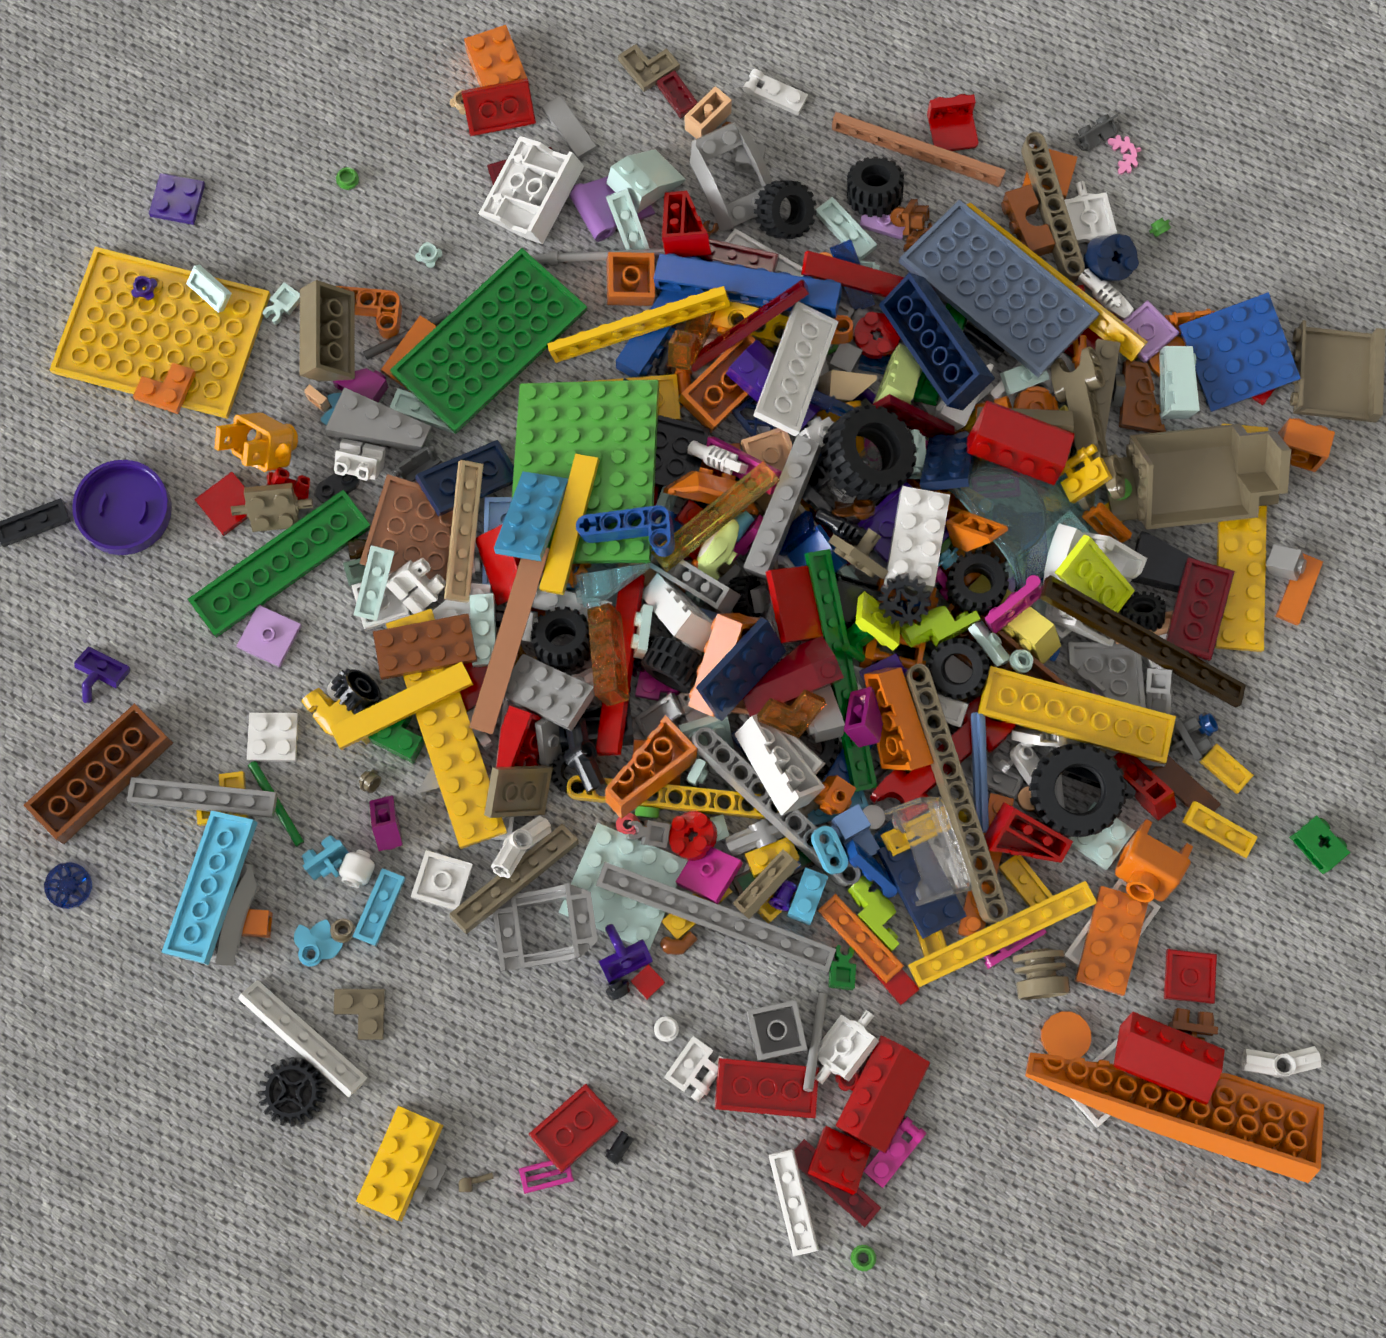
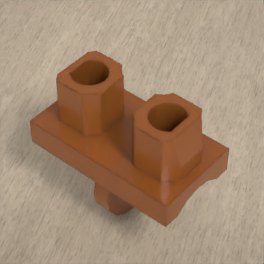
M911 199L906 208L896 207L893 209L890 215L891 222L897 227L905 226L903 235L910 236L913 229L923 230L925 227V221H928L930 218L929 205H918V199Z
M1176 1008L1172 1021L1168 1022V1026L1204 1041L1205 1038L1197 1037V1034L1208 1036L1218 1034V1027L1214 1026V1015L1211 1012H1198L1197 1024L1189 1023L1190 1010Z

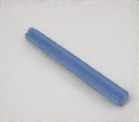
M973 712L971 713L973 802L982 831L986 833L989 828L986 723L983 714Z

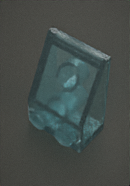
M640 563L572 575L577 603L583 604L587 608L601 606V601L609 599L650 569V563Z

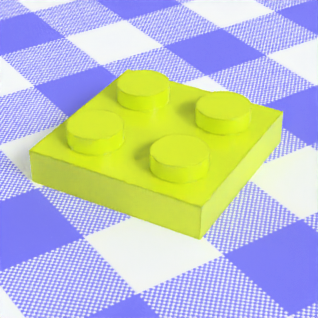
M864 591L858 597L855 623L863 632H868L881 645L887 646L893 651L900 642L899 621L896 620L891 624L892 617L884 618L883 613L886 610L878 608L880 602Z

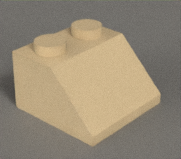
M831 370L819 377L818 395L826 402L824 409L836 405L838 407L844 406L845 403L852 401L877 380V375Z

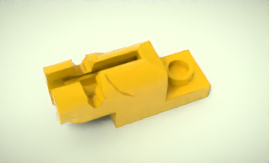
M320 688L311 691L301 701L309 712H314L313 718L324 732L332 737L334 736L330 726L355 715L351 710L347 711L345 704H339L340 699L335 702ZM368 737L362 739L366 745L371 742Z

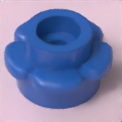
M1212 714L1199 715L1198 722L1201 726L1199 729L1201 734L1212 736L1213 732L1218 731V724Z

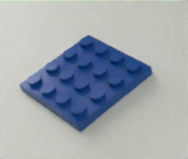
M1269 292L1179 325L1185 346H1193V353L1196 354L1195 372L1210 412L1301 379Z

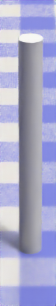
M818 993L803 1085V1090L807 1092H812L814 1087L828 995L825 993Z

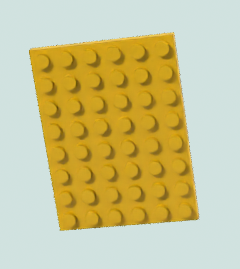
M95 247L49 370L56 375L134 395L142 376L164 383L172 363L194 369L196 372L182 407L228 419L264 316L263 311L268 305L271 294L267 290L214 277L232 293L224 311L218 313L186 284L192 271ZM145 276L157 281V286L153 291V299L146 300L144 297H133L131 291L134 289L133 283L136 277Z

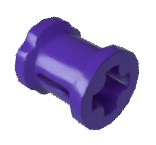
M785 880L774 893L773 898L769 899V904L776 909L789 911V902L793 892H796L797 886Z

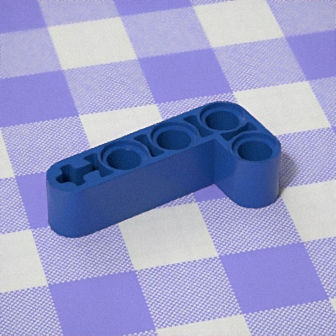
M660 505L587 514L578 518L576 522L577 532L587 543L649 536L650 545L658 556H669L675 549L673 520L668 510ZM658 517H666L662 523H655ZM637 519L642 520L638 526H631L633 521ZM611 523H618L614 529H608ZM667 539L664 546H657L660 540Z

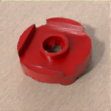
M878 312L866 313L857 322L853 336L858 348L863 350L862 354L872 359H880L882 356L892 354L900 340V336L886 315ZM879 331L883 338L874 340L871 333Z
M690 811L681 816H676L672 820L669 844L671 850L688 861L700 860L707 855L706 852L710 848L715 846L717 828L705 814L698 811ZM692 831L698 833V835L693 838V841H691L688 838L689 834Z

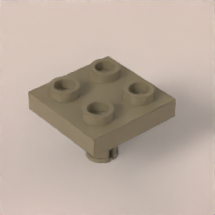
M868 528L857 546L854 545V547L834 534L829 540V543L836 547L833 552L846 559L871 578L877 575L884 579L889 572L869 558V553L881 538L880 535Z

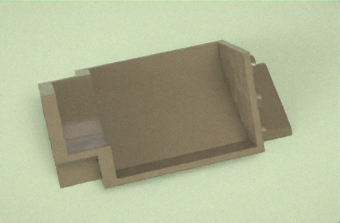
M1241 424L1130 435L1129 444L1126 445L1127 457L1119 459L1122 463L1124 477L1132 485V492L1125 500H1115L1110 496L1107 489L1110 511L1120 521L1138 519L1143 523L1146 530L1257 518L1259 506L1278 504L1279 494L1288 493L1291 449L1276 430L1247 433Z

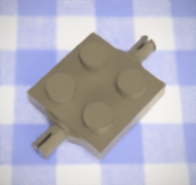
M292 483L245 487V505L231 506L232 516L246 514L250 520L252 532L288 529L300 520L299 509L313 508L312 498L298 500L294 494Z

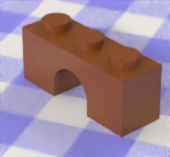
M1031 184L1005 192L1001 208L1004 215L1008 214L1011 233L1013 235L1016 234L1017 239L1038 256L1052 253L1055 241L1048 224L1034 226L1026 220L1027 216L1036 213L1039 205Z

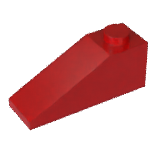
M1120 752L1113 756L1117 760V766L1122 768L1125 774L1123 778L1136 790L1134 796L1136 800L1157 821L1177 807L1174 791L1139 759Z

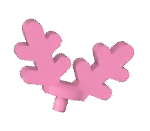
M1117 135L1115 139H1108V144L1113 146V151L1121 148L1120 152L1124 154L1123 160L1125 161L1118 162L1120 167L1118 174L1122 175L1125 171L1131 173V165L1134 168L1138 166L1136 160L1137 152H1141V148H1135L1134 144L1130 143L1128 136L1124 138V141H1121L1120 135Z

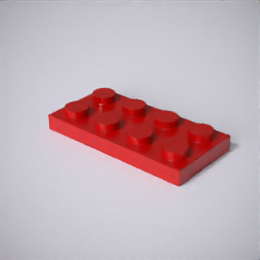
M719 1058L715 1110L816 1119L818 1081L815 1079L813 1091L807 1092L803 1090L807 1066ZM819 1067L816 1068L815 1077L819 1073Z

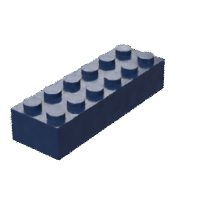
M909 272L879 304V307L947 407L963 411L995 379L925 277Z

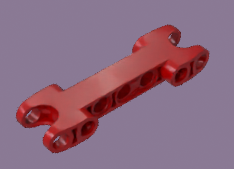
M982 695L968 705L962 727L951 736L960 764L972 754L971 713L978 712ZM985 716L986 751L991 753L1011 734L1017 724L1006 721L997 722ZM943 744L937 748L939 752H943ZM931 765L914 769L909 774L905 770H894L884 778L871 794L869 799L874 804L889 797L896 798L901 802L903 811L893 823L895 827L919 817L933 804L934 801L927 794L937 785ZM943 765V771L946 775L952 772L949 765Z

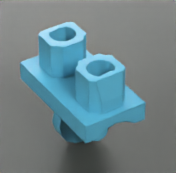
M329 835L321 843L325 850L316 854L312 849L302 855L305 863L302 866L313 880L320 876L324 878L331 872L335 877H338L340 874L337 868L341 866L345 855L349 853L340 840H336L333 836Z

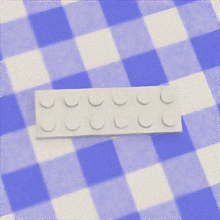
M799 301L794 304L756 406L754 417L795 437L797 436L838 324L837 320Z

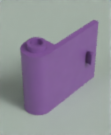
M608 176L585 184L579 183L572 188L569 195L596 242L612 236L617 228L606 196L616 193L607 184ZM649 205L637 213L639 220L654 215L655 211Z

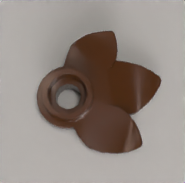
M856 496L853 503L835 501V510L832 513L840 517L855 516L859 520H866L875 514V507L872 506L873 501L868 499L858 500Z

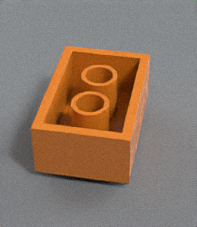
M506 25L464 38L466 53L480 87L527 78Z

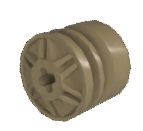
M1035 949L1012 957L1013 964H1025L1024 967L1014 969V973L1026 975L1027 978L1016 983L1018 1000L1051 998L1071 993L1069 978L1067 976H1057L1056 971L1067 967L1066 963H1055L1054 961L1065 958L1064 950Z

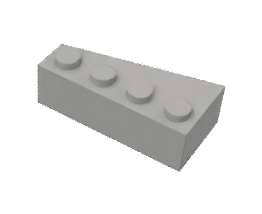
M344 388L325 428L326 436L330 437L336 436L417 452L426 444L431 434V426Z

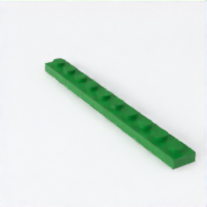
M827 549L809 552L804 555L806 565L809 568L823 638L834 653L844 676L840 682L831 685L845 723L850 692L858 690L852 657L842 651V646L845 643H849L831 551ZM844 731L841 740L850 784L856 788L855 792L877 788L870 746L858 747Z

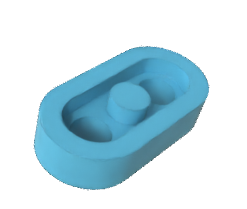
M821 826L814 830L811 842L823 869L829 874L843 872L848 866V857L836 831L829 826ZM821 835L826 837L825 844L820 841ZM831 858L836 860V866L830 864Z

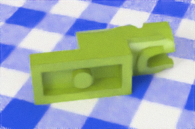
M939 606L929 610L927 615L922 614L921 622L916 620L915 624L913 621V626H910L908 622L900 628V633L909 647L930 641V638L934 645L938 647L940 643L968 631V628L974 623L979 622L981 618L977 611L970 614L966 611L955 618L956 621H954L946 606Z
M863 875L847 892L852 896L859 908L861 906L864 908L857 915L859 919L892 952L900 944L897 941L899 937L891 928L885 929L883 925L895 915V907L883 895L880 889H876L875 892H869L868 890L872 882Z

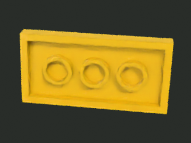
M398 1106L356 1202L402 1222L444 1125Z

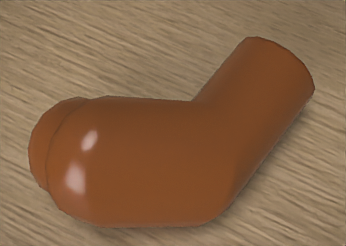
M689 931L680 940L670 939V937L662 938L660 947L667 954L682 955L698 939Z

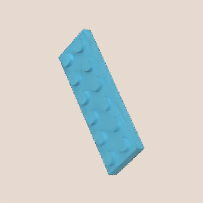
M211 810L162 953L209 965L258 822L253 819Z

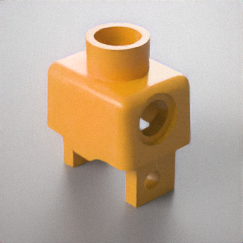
M264 413L235 415L233 424L216 426L214 449L218 451L231 449L232 453L242 460L241 462L244 466L256 467L263 472L276 470L278 467L286 468L290 465L291 453L298 444V435L291 424H282ZM255 429L257 432L255 438L252 441H247L249 431Z

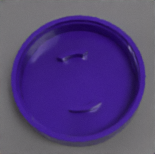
M113 460L97 466L81 480L74 494L72 510L79 531L93 546L109 554L130 555L149 548L159 540L169 524L172 503L165 484L151 468L132 460Z

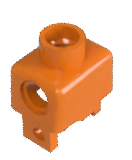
M1145 819L1136 830L1134 836L1124 846L1115 869L1116 876L1127 882L1126 891L1129 896L1145 903L1151 902L1153 899L1160 902L1164 901L1175 890L1191 864L1188 857L1193 848L1192 845L1186 843L1177 852L1151 837L1147 833L1153 822Z

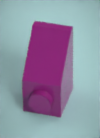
M367 368L356 370L355 379L333 381L335 388L341 391L347 388L378 403L389 388L386 377L377 370L372 372Z
M867 687L850 692L844 726L845 733L858 747L879 743L883 721L874 689Z
M393 795L369 801L371 826L378 850H392L403 846L402 833Z

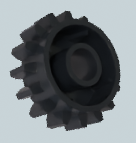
M341 670L331 682L333 684L331 689L336 692L334 697L341 700L339 704H345L347 711L353 710L355 714L379 703L382 699L376 682L360 670Z

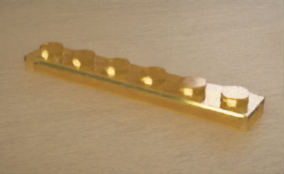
M762 461L674 533L675 549L672 554L660 557L653 550L651 552L652 555L668 572L780 480L768 465ZM665 540V541H664L662 544H660L659 546H664V545L666 544L667 540Z

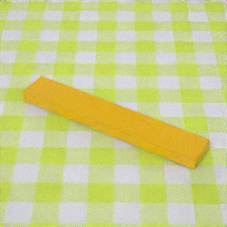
M575 454L539 587L541 591L560 595L565 594L580 537L576 530V522L587 511L600 462L597 457Z
M460 662L330 726V729L339 748L342 750L473 685L463 663Z

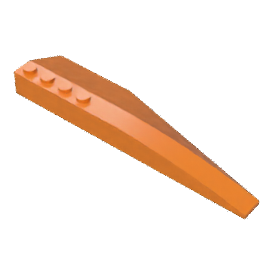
M1031 1052L1028 1056L1026 1077L1069 1098L1133 1125L1309 1183L1321 1170L1324 1104L1229 1073H1221L1208 1104L1204 1105L1113 1067L1114 1064H1110L1106 1060L1090 1062L1085 1061V1058L1078 1057L1071 1060L1063 1059L1059 1055Z

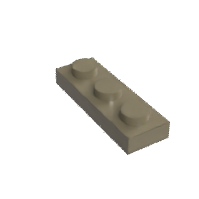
M782 849L733 904L743 915L750 919L759 911L768 898L777 891L780 885L793 874L800 864Z

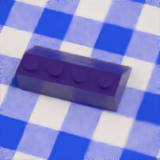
M755 340L733 362L726 375L758 403L775 355L762 343ZM813 392L800 431L826 403L815 392Z

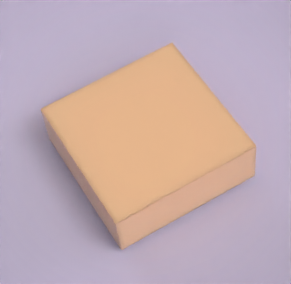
M309 384L304 390L307 399L323 412L330 407L328 399Z

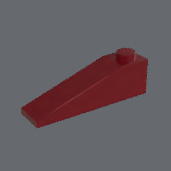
M820 636L800 644L772 667L743 698V702L749 717L838 683L844 676L834 653L824 638Z

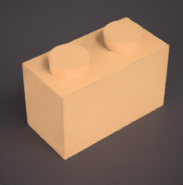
M715 86L685 115V130L696 139L714 131L731 114L732 99Z

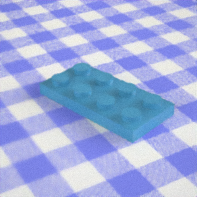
M522 472L494 546L495 554L542 562L561 509L568 478Z

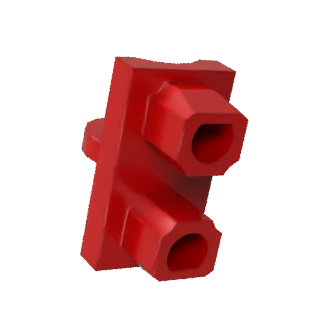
M278 467L275 472L269 471L267 485L292 483L294 494L298 500L309 498V477L300 475L297 480L289 478L290 473L281 467Z

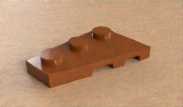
M1125 360L1123 362L1122 375L1125 377L1126 390L1122 407H1120L1119 427L1149 433L1166 432L1164 424L1161 423L1159 404H1156L1153 392L1155 387L1149 364Z

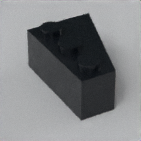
M630 698L628 700L622 746L634 744ZM603 701L596 706L586 709L581 716L586 721L589 741L595 747L597 745ZM559 726L562 752L569 749L565 728Z

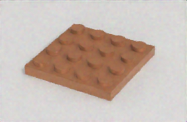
M387 474L359 564L366 566L370 547L373 545L395 551L389 571L391 574L410 560L414 563L424 558L431 567L430 571L425 575L432 579L438 574L446 581L453 511L438 517L419 484Z

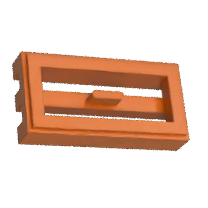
M1102 502L1098 503L1097 507H1091L1090 511L1086 510L1083 512L1082 518L1099 535L1111 536L1121 543L1131 538L1132 532Z

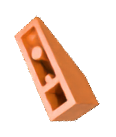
M964 510L945 522L952 545L967 552L992 542L1008 531L1006 525Z

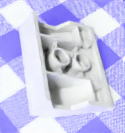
M520 136L478 214L519 236L543 244L584 165L573 152L569 151L567 155L551 150L541 142Z

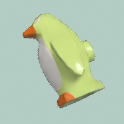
M717 518L721 528L712 532L706 538L700 548L697 559L691 562L693 566L717 581L719 579L717 572L719 567L725 563L730 565L737 555L733 550L738 537L739 524L735 519Z

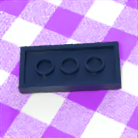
M959 432L956 435L947 436L938 434L929 437L920 479V488L922 490L933 491L969 487L974 455L967 453L968 432Z
M498 440L416 474V481L438 517L453 511L458 462L460 460L483 464L480 498L513 484L514 465Z
M761 617L696 686V689L714 716L721 721L725 719L786 652L768 620Z
M915 836L910 840V843L921 837ZM927 841L895 856L892 855L891 851H888L886 846L877 850L922 939L967 916Z

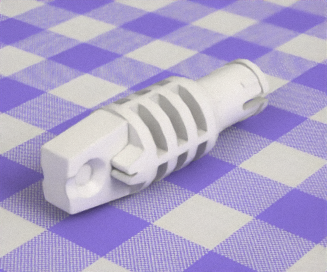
M1089 268L1084 270L1085 274L1081 273L1078 280L1093 291V297L1108 311L1122 320H1125L1134 312V308L1125 297L1108 281H1101Z
M694 440L688 446V454L703 459L704 463L729 475H732L733 471L746 474L748 465L738 461L737 454L715 445L708 447Z

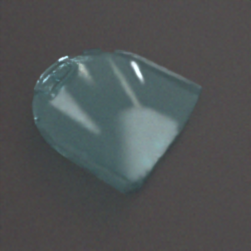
M974 456L969 487L947 490L953 493L970 513L1008 527L1007 532L993 541L1004 554L1012 569L1015 580L1014 591L1017 592L1026 585V580L1029 576L1036 575L1040 579L1044 577L1048 552L1058 524L1077 528L1081 532H1090L1091 526L1082 518L1083 512L1086 510L1082 509L1078 502L1073 504L1069 501L1060 483L1068 478L1066 473L1058 478L1055 485H1051Z

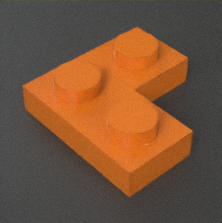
M172 363L164 383L142 376L133 397L137 401L179 414L196 372L194 369Z

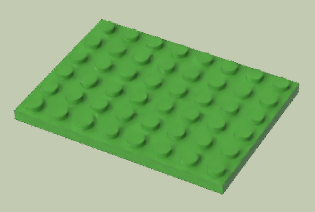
M659 381L521 383L519 386L512 498L522 472L569 479L575 454L597 457L600 460L585 515L654 506ZM637 519L633 521L631 526H638L642 520ZM556 520L555 526H554V528H553L551 537H550L549 542H548V545H547V548H549V549H550L551 542H552V539H553V535H554V531H555V528H556L557 520ZM611 523L608 529H614L618 523ZM580 536L572 564L651 563L652 546L649 542V536L598 543H587Z

